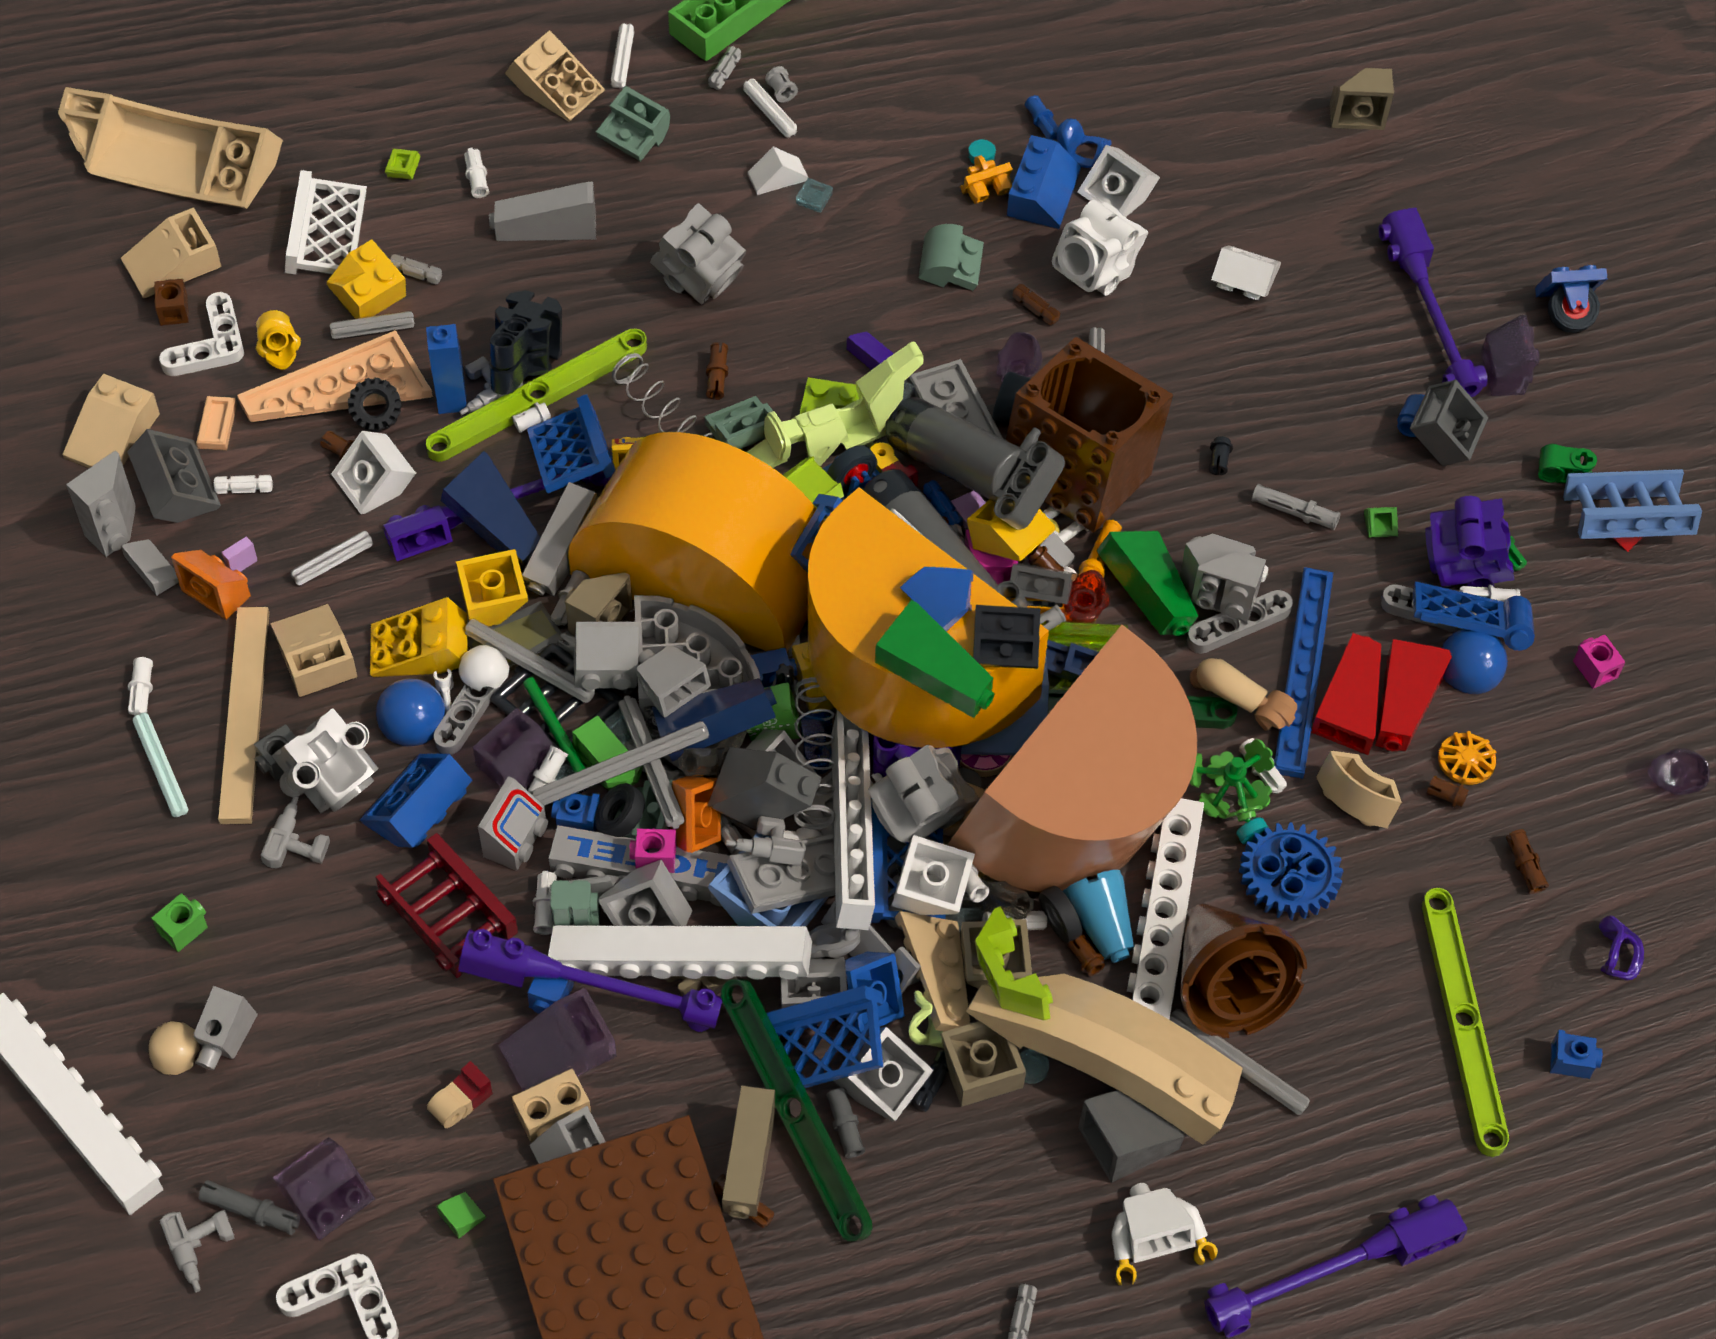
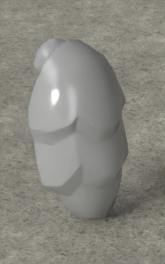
M836 923L816 927L809 931L812 940L810 958H839L850 953L860 943V930L836 928Z

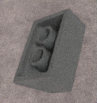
M146 429L127 451L154 518L179 523L217 510L221 506L194 440Z

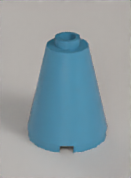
M1109 870L1098 873V878L1089 881L1087 878L1079 880L1064 889L1063 893L1072 903L1082 928L1104 959H1111L1112 963H1116L1130 957L1129 951L1134 949L1124 878L1120 870Z

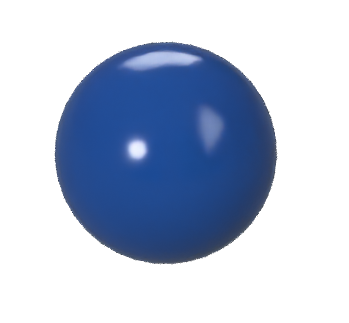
M1461 629L1448 637L1441 647L1450 649L1452 656L1443 678L1458 691L1468 694L1486 693L1494 689L1502 681L1506 673L1508 664L1507 653L1497 636Z
M415 678L401 679L389 685L380 695L376 705V720L381 732L388 740L401 746H418L432 740L436 728L446 714L443 698L437 689L428 682Z

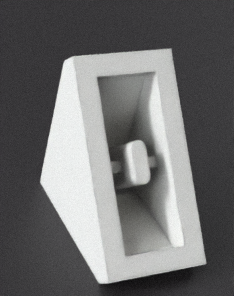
M772 147L748 171V177L757 195L808 181V176L799 158L776 147Z

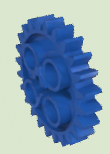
M1289 822L1287 830H1283L1282 826L1276 823L1274 832L1266 828L1262 835L1255 833L1252 842H1247L1246 852H1242L1240 859L1242 863L1240 864L1239 873L1243 874L1241 884L1248 885L1246 895L1256 894L1255 905L1262 902L1266 903L1264 912L1267 913L1272 908H1275L1278 918L1285 911L1288 912L1290 920H1293L1295 912H1299L1300 916L1306 919L1308 910L1316 916L1319 913L1320 906L1327 909L1330 900L1336 899L1337 890H1340L1342 884L1340 878L1342 877L1343 869L1339 868L1342 859L1341 857H1333L1336 851L1335 846L1325 847L1328 840L1327 837L1320 840L1316 838L1318 830L1315 829L1310 834L1305 833L1306 827L1303 824L1299 831L1294 830L1292 822ZM1285 849H1292L1296 853H1288ZM1305 855H1310V856H1308L1307 858H1305V859H1303V860L1301 861V859H1302ZM1263 867L1272 868L1275 872H1268ZM1308 870H1315L1319 874H1311ZM1281 881L1279 885H1277L1276 887H1272L1274 884H1276L1277 882L1279 883ZM1286 888H1292L1298 893H1290Z

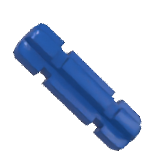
M932 480L923 486V492L929 500H932L931 504L941 516L948 518V525L958 524L962 526V516L958 511H954L956 509L945 492L940 491L942 488L938 482Z

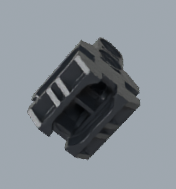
M524 290L510 293L506 297L508 308L499 306L495 310V333L490 338V381L493 392L501 395L513 393L528 375L535 376L548 373L552 368L549 358L558 360L561 357L562 307L557 299L547 297L542 304L531 301L535 293Z

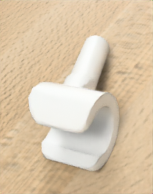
M447 669L448 676L444 679L438 678L437 671L433 675L435 687L443 696L446 713L452 705L450 690L454 685L450 669Z

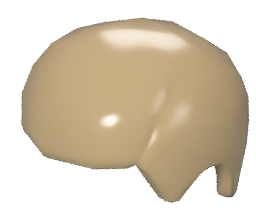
M173 1021L158 1026L150 1037L148 1046L149 1057L153 1067L163 1074L178 1075L191 1069L194 1059L200 1051L199 1043L194 1038L195 1029L183 1022Z

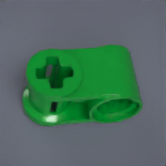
M1557 444L1545 445L1540 449L1538 476L1545 482L1566 484L1567 474L1580 473V471L1582 473H1592V469L1595 468L1597 463V456L1594 452L1585 448L1579 449ZM1584 456L1583 463L1581 464V457Z

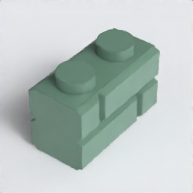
M569 880L551 883L550 907L553 926L600 925L598 893L591 892V883L588 880H573L572 883Z

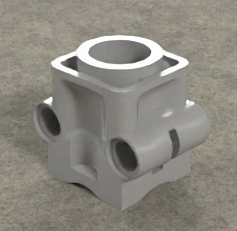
M697 203L688 212L687 218L683 223L671 228L662 237L659 243L660 252L653 255L650 263L664 275V281L671 290L676 293H682L686 290L702 305L710 297L713 299L717 298L735 280L744 267L741 261L747 251L729 235L732 229L729 222L719 214L711 215L703 206Z
M334 708L306 728L304 735L296 736L271 755L284 771L280 778L282 792L290 797H298L305 793L320 813L329 808L336 812L374 782L371 775L379 769L363 749L369 741L367 727L359 722H350L346 725ZM346 737L350 739L351 744L347 742ZM297 774L302 777L303 784L298 781Z
M926 745L910 757H905L892 764L886 770L887 776L868 788L869 794L872 797L873 809L881 824L895 839L901 842H911L913 835L926 838L939 828L944 829L957 823L980 799L974 788L967 784L961 776L958 762L951 750L944 747L934 749L931 745Z

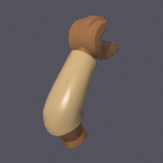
M1210 658L1203 660L1198 668H1194L1190 673L1191 684L1196 689H1205L1206 691L1213 692L1250 713L1257 709L1254 714L1256 721L1265 731L1269 730L1272 726L1278 729L1285 726L1289 727L1295 719L1294 714L1297 711V703L1293 698L1278 690H1273L1265 697L1268 693L1266 689L1222 659Z

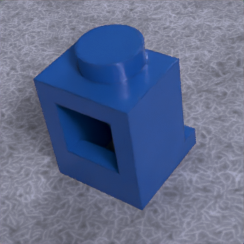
M786 648L750 655L758 668L760 680L764 688L773 685L778 665L782 663L786 666L791 665L794 669V676H797L794 658H788Z
M572 794L553 802L551 817L556 819V825L595 832L596 825L594 819L598 804L600 803L599 794H593L592 796Z
M1558 1030L1551 1043L1550 1073L1590 1079L1595 1068H1600L1602 1063L1603 1050L1596 1048L1597 1038L1565 1034V1030Z

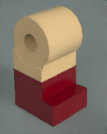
M469 1061L461 1069V1074L431 1098L427 1105V1110L445 1128H450L462 1118L464 1119L493 1094L491 1082Z

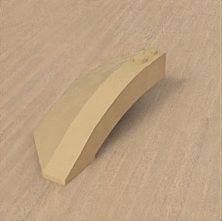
M65 87L58 111L61 120L66 123L70 131L69 135L77 151L81 153L85 161L84 165L89 173L152 191L245 209L248 208L276 166L283 141L266 128L192 116L118 98L111 94Z
M1067 974L1038 977L1042 985H1048L1053 998V1003L1049 1004L1050 1019L1047 1020L1037 1019L1001 1008L989 984L982 985L966 1010L968 1014L1020 1049L1023 1046L1091 1075L1146 1106L1202 1145L1221 1130L1233 1105L1243 1069L1241 1066L1164 1016L1130 998L1099 985Z

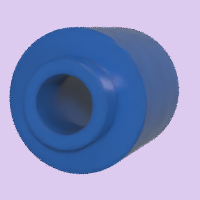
M1410 395L1404 403L1397 418V427L1405 436L1415 437L1410 427L1425 395Z

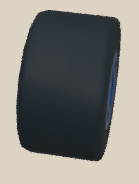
M1010 371L1006 373L992 414L994 421L1009 426L1015 395L1031 378Z

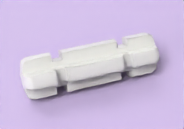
M255 475L231 476V479H227V476H217L214 478V490L217 494H227L230 490H232V493H256V490L271 492L273 489V480L270 475H259V478H255Z

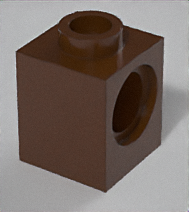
M183 279L155 281V308L160 326L189 323L188 295Z

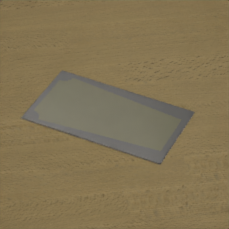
M541 601L512 614L501 624L488 626L535 654L541 652L551 643L557 644L558 640H564L560 637L562 635L555 622L551 620L550 614ZM467 636V644L470 649L483 645ZM506 658L509 667L516 664L515 662Z

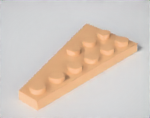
M395 330L240 393L237 397L249 421L256 422L348 409V398H350L351 390L356 387L358 382L361 383L367 378L375 379L376 377L388 381L396 388L401 401L430 398L433 395L431 388ZM371 394L365 398L363 407L386 404V400L379 394Z

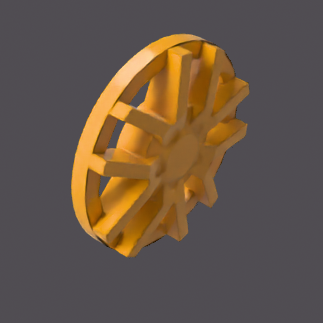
M1471 731L1466 733L1455 732L1441 744L1438 752V762L1442 771L1450 779L1465 785H1475L1486 781L1493 774L1497 762L1496 750L1489 744L1490 741L1488 739L1485 740L1478 735L1471 734ZM1461 739H1466L1467 745L1464 746ZM1453 741L1455 742V746L1448 745ZM1482 748L1487 750L1486 752L1479 753V750ZM1444 751L1454 755H1444ZM1490 758L1491 764L1488 763L1485 759ZM1446 763H1452L1455 765L1452 768V770H1450L1447 767ZM1478 766L1485 769L1487 772L1484 774ZM1458 768L1465 771L1463 777L1455 774ZM1469 771L1475 774L1477 778H1467Z

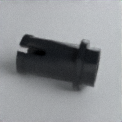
M1219 436L1214 438V441L1210 444L1212 456L1209 471L1212 474L1218 475V467H1220V475H1224L1228 471L1229 453L1233 451V445L1229 438Z

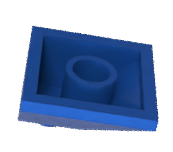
M867 951L845 960L848 989L865 985L882 992L883 1005L878 1006L880 1026L905 1016L895 953ZM867 1012L861 1013L854 1023V1027L860 1032L864 1030L868 1023Z

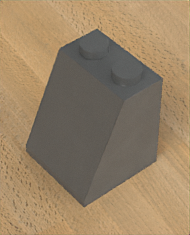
M729 747L707 806L752 830H757V821L761 816L784 819L811 807L822 777L778 752Z
M1119 1090L1085 1100L1078 1127L1111 1183L1180 1150L1185 1135L1176 1126Z

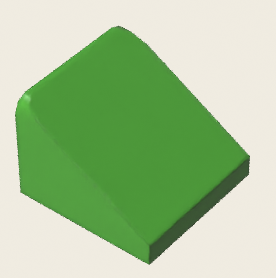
M1397 507L1364 509L1368 538L1398 536Z
M466 1192L443 1201L436 1206L440 1217L458 1238H461L486 1218Z

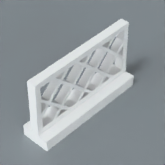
M300 171L286 251L285 273L296 275L297 269L330 274L335 272L339 265H336L332 260L341 255L345 258L349 253L348 251H353L358 247L367 186L311 178L312 172ZM316 188L328 190L331 195L321 199L315 193ZM348 193L360 195L359 199L352 203H349L343 196ZM338 200L343 208L333 212L328 204ZM322 208L328 216L318 221L312 213ZM349 212L356 220L346 225L339 217ZM334 221L340 229L330 233L324 225ZM318 229L324 237L314 242L308 234ZM346 234L352 242L342 246L336 238ZM330 242L337 250L327 255L320 247ZM315 251L321 259L308 261L304 260V256Z

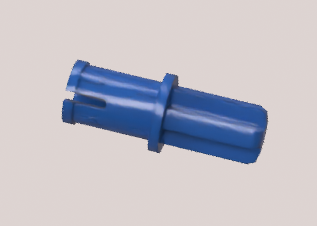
M1039 96L1029 97L1025 102V107L1032 115L1034 125L1040 127L1047 139L1057 140L1058 125L1053 119L1052 111L1046 109Z

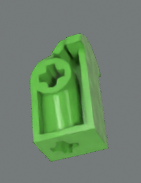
M599 716L594 717L572 731L573 746L587 768L628 751ZM643 765L603 781L600 784L607 790L623 783L633 786L640 780Z

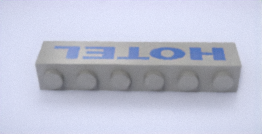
M557 825L549 855L550 872L565 879L572 877L585 879L611 875L617 876L622 880L636 869L635 860H630L629 858L630 840L636 839L614 837L604 833ZM676 846L675 873L670 874L686 900L695 901L699 899L722 906L708 889V886L727 866L729 855L701 850L690 853ZM656 848L648 849L646 852L656 853L659 850Z

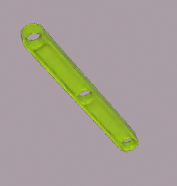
M639 329L626 330L517 388L513 393L504 395L431 434L426 440V450L429 458L436 462L448 460L513 425L512 416L535 407L534 403L538 402L541 404L544 402L548 406L612 372L614 366L623 357L633 353L640 356L643 355L647 350L645 333ZM631 339H638L642 342L636 347L626 344ZM636 357L629 359L628 361H626V362H625L624 364H622L621 366H623V365L627 364L628 362H630V361L636 359ZM536 390L546 393L542 398H533L530 395ZM436 443H445L447 445L443 451H434L432 449V446Z
M1433 888L1424 897L1422 911L1474 1137L1478 1149L1484 1155L1496 1157L1504 1152L1509 1142L1508 1129L1453 898L1447 890ZM1439 898L1444 901L1446 908L1443 910L1433 909L1429 904V900ZM1461 1012L1469 1014L1472 1017L1473 1024L1469 1026L1461 1025L1456 1020V1015ZM1486 1133L1497 1134L1501 1139V1145L1498 1147L1489 1146L1484 1140V1135Z

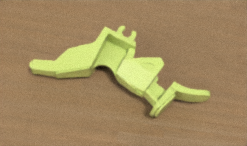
M916 342L908 343L857 380L855 384L859 399L841 409H836L832 403L802 413L791 420L781 422L774 411L769 412L765 417L764 423L766 439L755 445L747 453L774 468L788 461L791 444L805 441L808 458L814 456V461L821 466L840 443L847 450L865 444L871 447L874 440L886 435L885 423L903 399L904 381L922 366L924 362V356Z

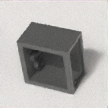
M1455 379L1428 387L1410 430L1442 466L1471 459L1488 416Z

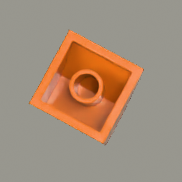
M202 550L179 552L171 556L181 591L225 620L251 596L247 585L248 580L245 575L238 570L233 571L226 567L217 556H210Z
M685 776L672 781V790L685 820L683 824L679 825L678 829L670 827V830H676L677 847L686 852L693 853L721 841V813L707 806L718 778Z

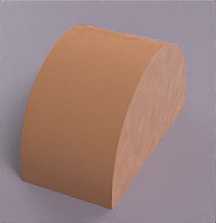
M1121 625L983 793L948 846L974 853L975 856L972 864L978 871L994 880L1012 887L1034 892H1042L1052 886H1057L1063 891L1068 886L1084 878H1087L1089 881L1098 878V873L1123 868L1180 801L1190 783L1196 764L1197 732L1192 709L1184 689L1166 662L1142 639Z

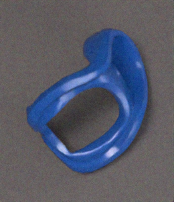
M1076 119L1064 120L1057 129L1058 143L1084 168H1092L1105 146H1111L1112 144L1111 140L1086 136L1081 124ZM1086 143L1098 145L1094 159L1077 155V147Z

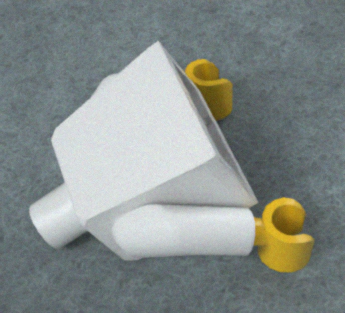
M1138 1183L1130 1189L1131 1197L1123 1201V1212L1117 1215L1112 1230L1115 1260H1119V1267L1115 1274V1280L1119 1286L1122 1284L1120 1277L1122 1271L1131 1273L1132 1284L1136 1280L1137 1272L1130 1265L1129 1258H1132L1134 1263L1195 1247V1241L1198 1247L1195 1249L1193 1257L1197 1264L1203 1265L1205 1263L1201 1250L1208 1251L1212 1261L1216 1258L1217 1247L1213 1243L1206 1241L1205 1237L1208 1234L1199 1211L1195 1206L1181 1198H1176L1171 1190L1167 1188L1150 1191L1147 1184Z

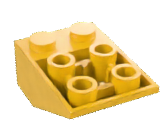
M446 597L372 623L370 675L372 677L434 674L435 671H437V674L448 672L447 669L454 670L459 668L461 657L467 652V635L465 634L467 613Z

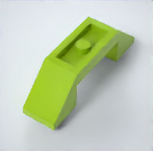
M1001 906L994 908L976 938L975 943L978 963L999 1005L1003 1009L1037 1019H1050L1049 1004L1053 1003V998L1048 985H1042L1036 973L1014 980L1012 972L1004 970L1002 955L1015 951L1013 937L1017 936V929L1012 917L1006 918Z

